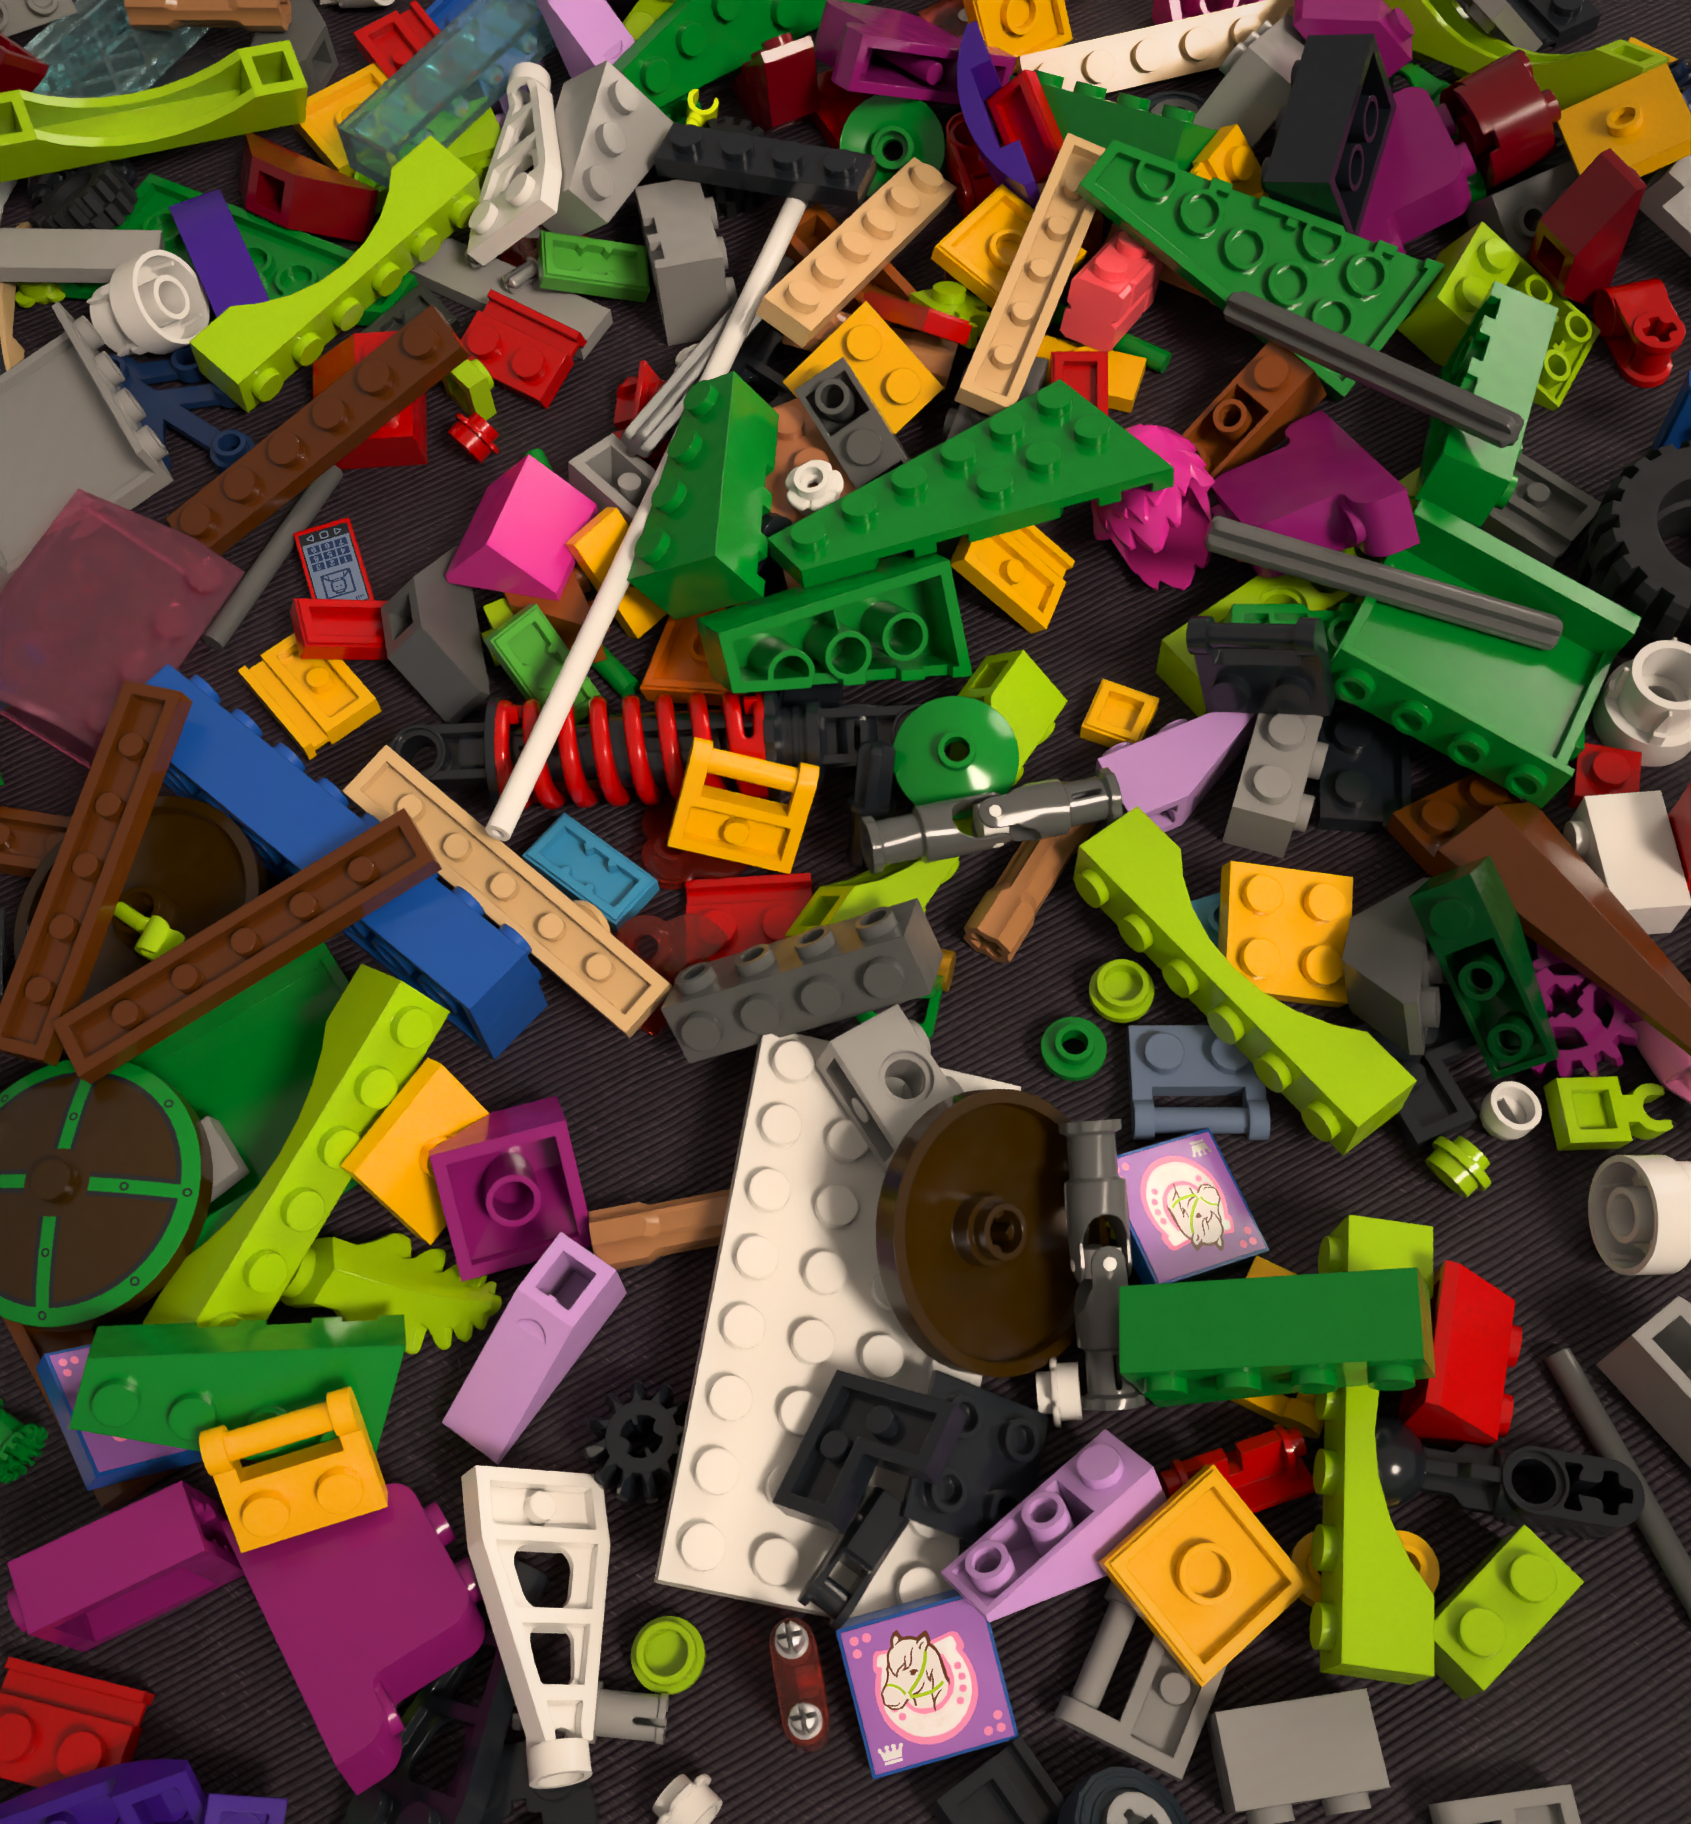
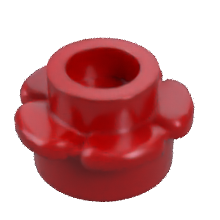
M475 411L468 418L461 413L455 415L457 422L447 433L467 454L479 464H482L491 453L496 456L498 455L499 449L493 442L498 438L499 434L483 417Z

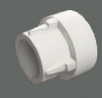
M152 250L121 264L113 272L110 283L98 288L92 297L87 300V303L90 304V316L94 328L104 343L117 352V355L120 357L125 355H142L146 352L154 354L173 352L189 345V341L208 326L210 319L209 302L200 279L185 261L175 254L164 250Z
M1673 637L1672 640L1650 643L1642 648L1634 659L1623 663L1612 672L1594 704L1592 716L1597 736L1605 746L1642 752L1641 766L1646 767L1670 765L1681 760L1691 751V645L1677 641L1676 637Z
M1615 1155L1606 1159L1599 1166L1593 1177L1589 1192V1225L1599 1255L1613 1271L1628 1276L1674 1274L1682 1270L1691 1260V1161H1675L1666 1155Z

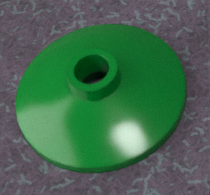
M874 95L859 104L848 117L841 133L840 149L875 155L877 174L866 194V197L870 198L913 157H916L922 163L935 167L940 172L945 156V139L937 116L921 100ZM889 143H898L903 148L902 156L896 161L887 160L883 155L884 147Z
M946 696L921 705L902 723L893 745L896 750L894 767L896 781L903 794L914 806L983 793L1008 794L1014 784L1019 766L1018 744L1008 722L988 704L970 697ZM954 742L962 743L968 749L969 755L962 761H952L945 755L944 749L946 746ZM973 810L961 812L954 816L952 820L972 819Z

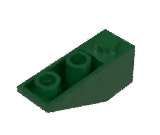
M1485 856L1429 878L1408 898L1493 1079L1495 1080L1558 1059L1560 1055L1520 919L1491 856Z

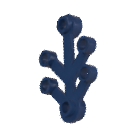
M190 345L175 350L171 359L137 363L132 357L127 355L121 357L117 354L109 355L125 377V381L120 383L119 387L121 389L124 387L128 389L147 415L146 418L141 420V425H148L161 440L165 448L166 425L208 450L218 475H220L255 447L253 440L248 435L234 429L220 431L187 410L216 405L227 408L239 406L214 383L157 391L147 385L177 379L186 383H196L203 380L205 376L199 371ZM169 455L162 458V461L167 470L170 471L172 462Z

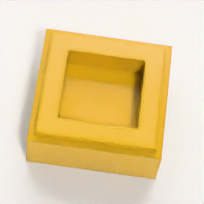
M1102 679L1081 726L1080 738L1108 748L1122 742H1132L1134 744L1145 739L1157 712L1160 698Z

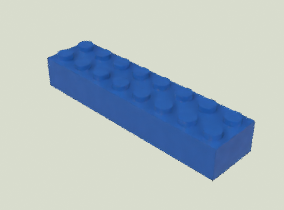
M166 664L145 683L147 685L181 691L193 702L163 784L177 796L207 803L230 817L253 842L264 862L265 869L280 882H283L380 823L378 819L369 813H365L359 818L348 809L349 801L328 779L322 777L315 782L304 773L306 770L305 765L286 745L278 742L274 747H271L261 739L263 736L261 729L245 712L239 708H236L231 713L219 705L221 699L218 694L200 676L194 674L188 680L170 664ZM438 872L341 931V933L395 978L405 982L449 1010L450 1013L446 1020L494 1060L548 1006L539 984L543 976L528 957L532 952L528 942L515 929L505 923L498 929L482 917L485 914L483 907L469 892L460 886H456L450 891L436 880L439 877Z

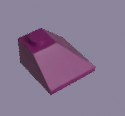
M1295 0L1293 26L1306 40L1308 35L1374 34L1388 78L1412 60V35H1414V28L1409 18L1400 8L1396 7L1391 10L1383 0Z
M557 1095L491 1112L429 1151L462 1282L538 1261L560 1232L584 1248L592 1246L587 1206L566 1119Z

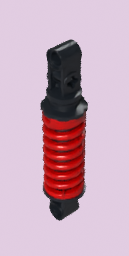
M775 690L755 692L753 696H744V709H741L738 693L733 694L730 691H725L720 698V710H708L706 696L701 692H693L687 700V711H674L671 695L660 693L655 698V712L641 713L640 700L633 694L623 697L622 714H610L608 722L607 701L602 696H593L588 702L589 724L575 725L573 703L523 811L532 803H541L546 809H559L566 802L568 795H570L576 806L591 808L598 802L601 792H603L610 805L624 807L631 800L634 789L642 803L658 805L665 796L667 786L677 802L694 737L713 741V748L783 765L797 768L799 763L803 762L819 766L817 787L823 785L824 776L855 778L858 751H855L854 733L860 732L861 743L881 740L884 743L894 745L896 735L902 723L914 710L923 704L898 706L851 704L821 709L819 700L813 699L806 700V705L803 706L792 705V707H788V705L781 706ZM491 697L486 708L485 723L411 725L397 733L391 742L390 748L410 765L414 755L420 749L425 747L437 748L438 754L434 765L420 773L442 792L488 790L494 810L540 715L541 705L536 699H527L523 705H517L504 700L503 697ZM706 774L704 785L731 791L732 784H737L738 791L741 794L780 803L782 790L715 774Z

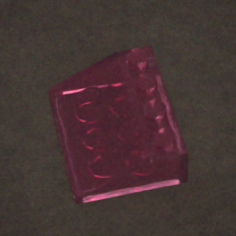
M78 488L0 592V714L90 769L124 680L145 684L166 664H170L179 672L208 627L236 589L245 572L193 537Z

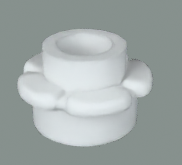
M808 461L799 467H795L788 474L785 486L789 491L786 497L792 507L797 509L802 515L809 516L840 499L844 486L842 475L837 470L833 471L831 464L826 461ZM817 482L819 484L815 487H808L811 483Z
M1056 1356L1052 1357L1049 1360L1050 1371L1036 1372L1038 1412L1045 1415L1053 1414L1054 1426L1059 1428L1062 1426V1421L1082 1420L1078 1362L1057 1363Z
M685 1774L676 1777L660 1794L652 1808V1811L659 1817L656 1824H711L723 1803L722 1799L708 1787L711 1777L708 1774H701L695 1778L694 1782Z

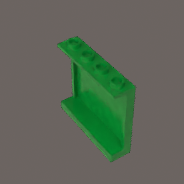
M1421 498L1413 510L1420 543L1398 553L1385 556L1382 564L1556 615L1563 622V630L1559 641L1554 649L1545 651L1377 601L1378 599L1366 596L1363 597L1330 659L1334 692L1344 701L1355 704L1391 724L1400 732L1418 739L1450 757L1457 764L1470 768L1506 788L1513 795L1525 799L1542 809L1573 776L1575 769L1567 765L1615 656L1634 636L1642 617L1430 501Z
M324 942L128 1061L146 1069L174 1087L190 1103L200 1121L206 1116L219 1120L250 1171L248 1175L210 1203L205 1224L192 1252L201 1247L225 1225L254 1192L278 1157L299 1118L313 1084L322 1051L326 1021L349 984V981ZM351 1178L342 1194L354 1188L359 1183L355 1181L353 1178Z

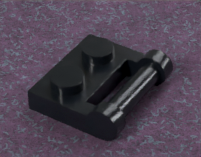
M1212 616L1190 617L1186 631V644L1188 652L1194 654L1206 711L1330 716L1336 698L1324 625L1320 617H1300L1296 624L1215 623V619Z

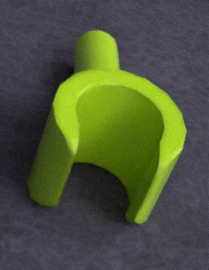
M118 902L113 915L141 934L134 949L145 958L153 961L185 941V936L171 929L168 922L160 916L145 917L126 903Z

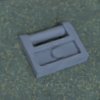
M1210 1025L1128 1026L1126 1042L1133 1141L1154 1140L1155 1134H1191L1208 1128L1212 1134H1245L1247 1140L1269 1139L1270 1108L1266 1099V1087L1257 1076L1253 1063L1234 1044L1229 1045L1219 1039ZM1152 1096H1242V1107H1154Z

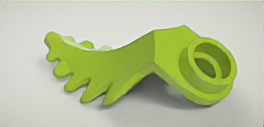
M391 1233L360 1244H353L336 1237L315 1239L280 1297V1300L285 1305L293 1308L324 1307L333 1310L338 1317H342L343 1322L378 1320V1315H404L406 1334L404 1352L408 1354H417L420 1351L427 1330L431 1333L437 1348L441 1350H447L451 1346L453 1330L459 1340L467 1342L472 1337L473 1326L475 1325L480 1331L484 1330L489 1317L496 1314L502 1306L501 1297L495 1295L496 1282L486 1283L487 1275L462 1282L457 1264L443 1272L446 1252L440 1248L430 1249L415 1258H411V1240L401 1233Z

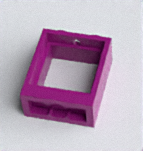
M181 1480L7 1562L14 1585L13 1588L7 1591V1603L13 1620L18 1628L23 1632H27L28 1635L86 1652L244 1576L245 1574L221 1526V1523L228 1520L224 1505Z

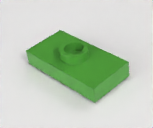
M548 231L540 232L537 240L539 288L645 303L650 293L646 246Z
M529 603L484 638L483 641L526 700L536 699L540 703L542 710L570 651L538 605ZM587 675L574 701L575 725L589 715L588 702L590 698L601 696Z

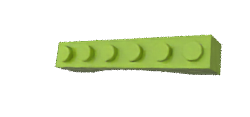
M1383 0L1391 10L1398 7L1409 18L1414 28V35H1412L1413 58L1425 62L1441 61L1453 66L1452 72L1463 78L1504 55H1509L1521 49L1530 60L1533 77L1541 92L1546 89L1551 90L1559 103L1561 111L1655 67L1668 63L1670 58L1622 39L1593 50L1572 54L1537 53L1514 47L1491 34H1487L1465 13L1456 0Z
M290 40L237 49L217 63L191 76L161 87L132 94L102 98H65L40 95L20 89L0 93V183L304 123L308 86Z
M429 135L391 168L389 192L380 218L364 244L347 262L321 281L294 294L262 303L230 306L189 341L199 371L247 413L261 401L267 402L274 398L281 390L287 378L301 366H308L316 361L328 342L341 331L352 329L360 321L364 311L379 297L388 296L393 293L400 285L403 276L419 262L430 260L438 252L441 243L458 228L463 229L469 226L470 216L480 204L478 201L480 197L478 175Z
M1024 650L986 656L958 694V696L974 698L988 704L998 711L1012 728L1019 749V766L1013 786L1024 773L1023 765L1036 746L1044 742L1054 731V720L1068 702ZM958 742L951 743L950 760L962 761L969 755L965 745ZM973 818L953 821L962 834L974 837L971 829ZM959 857L926 864L920 858L884 866L882 873L872 875L868 870L846 881L820 886L785 936L787 938L817 926H828L863 915L879 907H890L918 898L926 914L925 906L938 887L950 879L958 869Z
M1138 806L1079 846L1073 881L1081 897L1094 908L1100 907L1116 923L1122 938L1128 946L1136 952H1144L1162 970L1166 983L1174 993L1182 998L1188 997L1207 1016L1211 1029L1219 1039L1226 1044H1234L1253 1063L1257 1076L1267 1088L1276 1093L1281 1092L1301 1112L1303 1122L1315 1137L1321 1141L1330 1142L1344 1156L1402 1109L1417 1080L1368 1032L1332 1025L1295 1011L1261 991L1228 962L1209 939L1193 910L1183 877L1181 848Z
M361 963L326 1021L322 1051L313 1084L299 1118L278 1157L254 1192L232 1218L207 1242L185 1258L177 1272L163 1288L142 1324L197 1322L198 1327L237 1326L238 1321L268 1319L352 1178L340 1165L411 1079L448 1017L449 1010L405 982Z
M1349 1214L1329 1236L1323 1238L1318 1256L1319 1273L1417 1267L1429 1288L1430 1299L1433 1297V1226ZM1363 1385L1338 1388L1335 1392L1326 1394H1315L1316 1417L1318 1420L1325 1421L1324 1449L1320 1448L1318 1450L1313 1469L1314 1490L1316 1494L1323 1495V1524L1316 1526L1311 1547L1313 1568L1316 1571H1322L1321 1602H1315L1310 1617L1311 1646L1314 1650H1320L1319 1672L1407 1685L1434 1677V1594L1406 1553L1390 1519L1380 1483L1375 1440L1379 1390Z

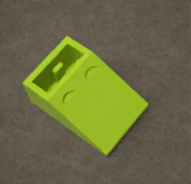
M1481 221L1439 252L1435 261L1445 264V266L1397 329L1433 362L1444 366L1494 281L1559 308L1533 403L1554 411L1560 407L1601 330Z

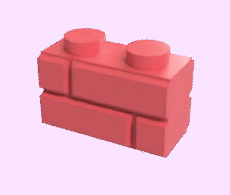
M1124 230L1116 232L1071 280L1067 298L1069 305L1065 308L1060 328L1064 337L1099 351H1111L1141 317L1142 313L1154 302L1159 284L1157 278L1162 272L1164 262Z

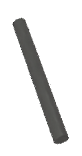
M336 465L332 466L308 485L203 634L202 639L209 646L216 650H223L295 547L296 542L293 533L306 530L344 477L339 467Z
M1566 1348L1544 1359L1547 1367L1598 1457L1616 1460L1625 1464L1641 1481L1645 1494V1503L1640 1516L1635 1522L1691 1620V1559L1571 1349Z

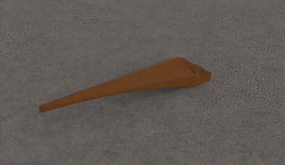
M1475 772L1392 813L1386 830L1422 869L1432 877L1490 855L1519 916L1523 933L1615 997L1691 1056V984L1538 806L1531 802L1523 803L1506 788Z

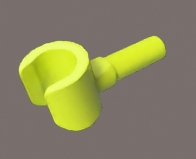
M692 89L687 98L686 124L708 128L707 120L717 119L718 98L713 100L711 108L707 110L698 109L696 104L699 99V89Z

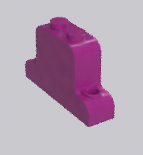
M840 0L825 1L814 43L815 58L834 68L831 76L833 83L852 92L960 105L957 88V63L961 38L916 15L904 11ZM987 46L1003 87L1009 82L1010 75L1013 74L1017 57L997 47Z
M1420 87L1404 88L1393 94L1397 107L1358 237L1374 243L1382 240L1398 246L1397 251L1406 254L1403 244L1459 217L1468 209L1472 197L1467 177L1477 173L1475 163L1466 143L1462 142L1455 146L1451 139V136L1457 134L1446 104L1442 103L1435 107L1428 92Z
M1322 410L1303 417L1288 426L1285 431L1288 441L1287 446L1221 474L1212 485L1217 505L1211 507L1212 518L1216 516L1225 517L1336 551L1357 547L1366 555L1373 557L1389 556L1420 543L1407 489ZM1249 563L1253 570L1261 577L1273 578L1285 575L1284 573Z
M398 1483L386 1484L388 1490V1507L243 1553L239 1549L229 1519L221 1523L332 1760L356 1795H359L387 1777L400 1760L402 1753L400 1733L405 1730V1727L395 1708L396 1705L474 1655L482 1645L485 1637V1623L476 1606L478 1602L483 1600L474 1568L468 1557L455 1564L452 1562L445 1546L457 1539L439 1505L434 1501L425 1508H422L415 1493L409 1487Z

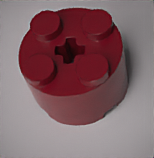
M1521 49L1509 55H1504L1442 89L1440 104H1446L1458 138L1453 140L1455 146L1462 142L1466 143L1473 161L1482 175L1484 184H1487L1486 189H1490L1556 153L1557 146L1553 124L1561 120L1559 103L1551 90L1546 89L1541 92L1533 77L1530 60Z

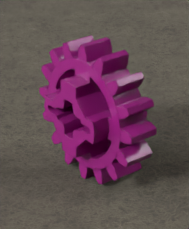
M1536 943L1539 958L1533 961L1532 964L1556 1045H1580L1582 1048L1572 1050L1558 1049L1560 1055L1558 1059L1531 1068L1534 1076L1541 1079L1550 1067L1558 1069L1560 1078H1572L1574 1069L1583 1068L1588 1077H1599L1597 1063L1603 1059L1619 1068L1623 1064V1059L1617 1046L1620 1043L1637 1046L1640 1041L1638 1031L1631 1025H1628V1023H1636L1644 1019L1612 996L1614 1000L1613 1018L1609 1027H1604L1601 1019L1598 1017V1011L1607 1004L1606 998L1610 994L1562 959ZM1562 972L1578 973L1577 975H1554ZM1560 1003L1569 1008L1578 1005L1580 1014L1575 1018L1566 1013H1561L1557 1016L1555 1007Z

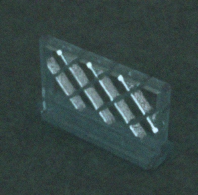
M77 0L74 5L78 13L53 21L24 47L25 50L49 65L46 76L32 93L65 98H102L147 90L212 27H181L175 31H136L129 24L124 0Z

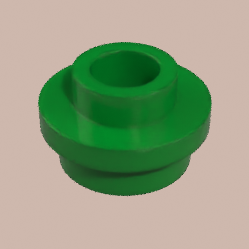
M1066 1017L1055 1021L1047 1028L1042 1037L1040 1051L1044 1065L1053 1075L1067 1081H1082L1094 1076L1103 1066L1107 1053V1043L1102 1031L1091 1021L1080 1017ZM1068 1039H1077L1084 1043L1086 1050L1080 1054H1070L1063 1048L1062 1044Z

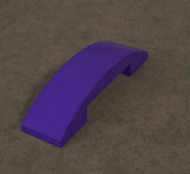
M974 21L966 25L958 54L957 88L963 116L985 168L998 187L1004 184L1035 209L1041 194L1021 142L1017 140L1000 148L985 105L987 104L986 100L1001 89L1002 86L978 23Z
M220 189L169 206L216 317L220 316L230 306L269 301L266 290Z
M151 1759L126 1762L73 1775L0 1804V1824H199L206 1795L188 1760Z

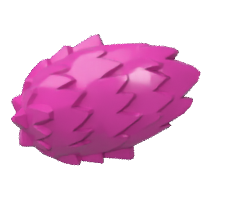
M1153 424L1134 425L1125 428V430L1174 467L1173 487L1153 492L1149 484L1121 491V501L1099 507L1095 499H1092L1091 513L1093 514L1094 535L1098 541L1111 539L1131 570L1138 574L1151 588L1158 590L1161 581L1177 591H1184L1190 586L1197 567L1204 568L1211 557V552L1206 549L1204 544L1208 526L1213 519L1207 491L1216 480L1204 469L1207 466L1206 463L1195 453L1197 449L1188 439L1165 426Z

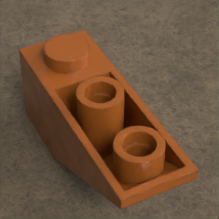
M1269 341L1190 425L1182 436L1195 445L1197 449L1195 453L1207 465L1204 469L1216 479L1229 470L1259 458L1286 438L1285 431L1288 426L1306 417L1327 394L1316 372L1293 352ZM1212 486L1207 491L1208 494L1213 491Z

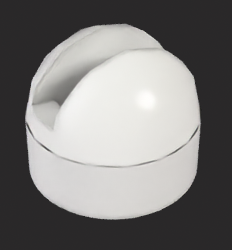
M1506 1081L1498 1084L1486 1095L1482 1102L1479 1116L1483 1127L1490 1135L1503 1141L1515 1140L1525 1136L1539 1123L1542 1116V1108L1537 1096L1528 1087L1518 1082Z

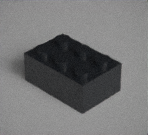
M1374 34L1308 35L1301 60H1296L1292 67L1291 92L1286 108H1281L1277 116L1276 141L1271 157L1264 159L1261 168V187L1264 192L1268 193L1270 199L1342 225L1345 232L1356 236L1359 235L1397 107Z

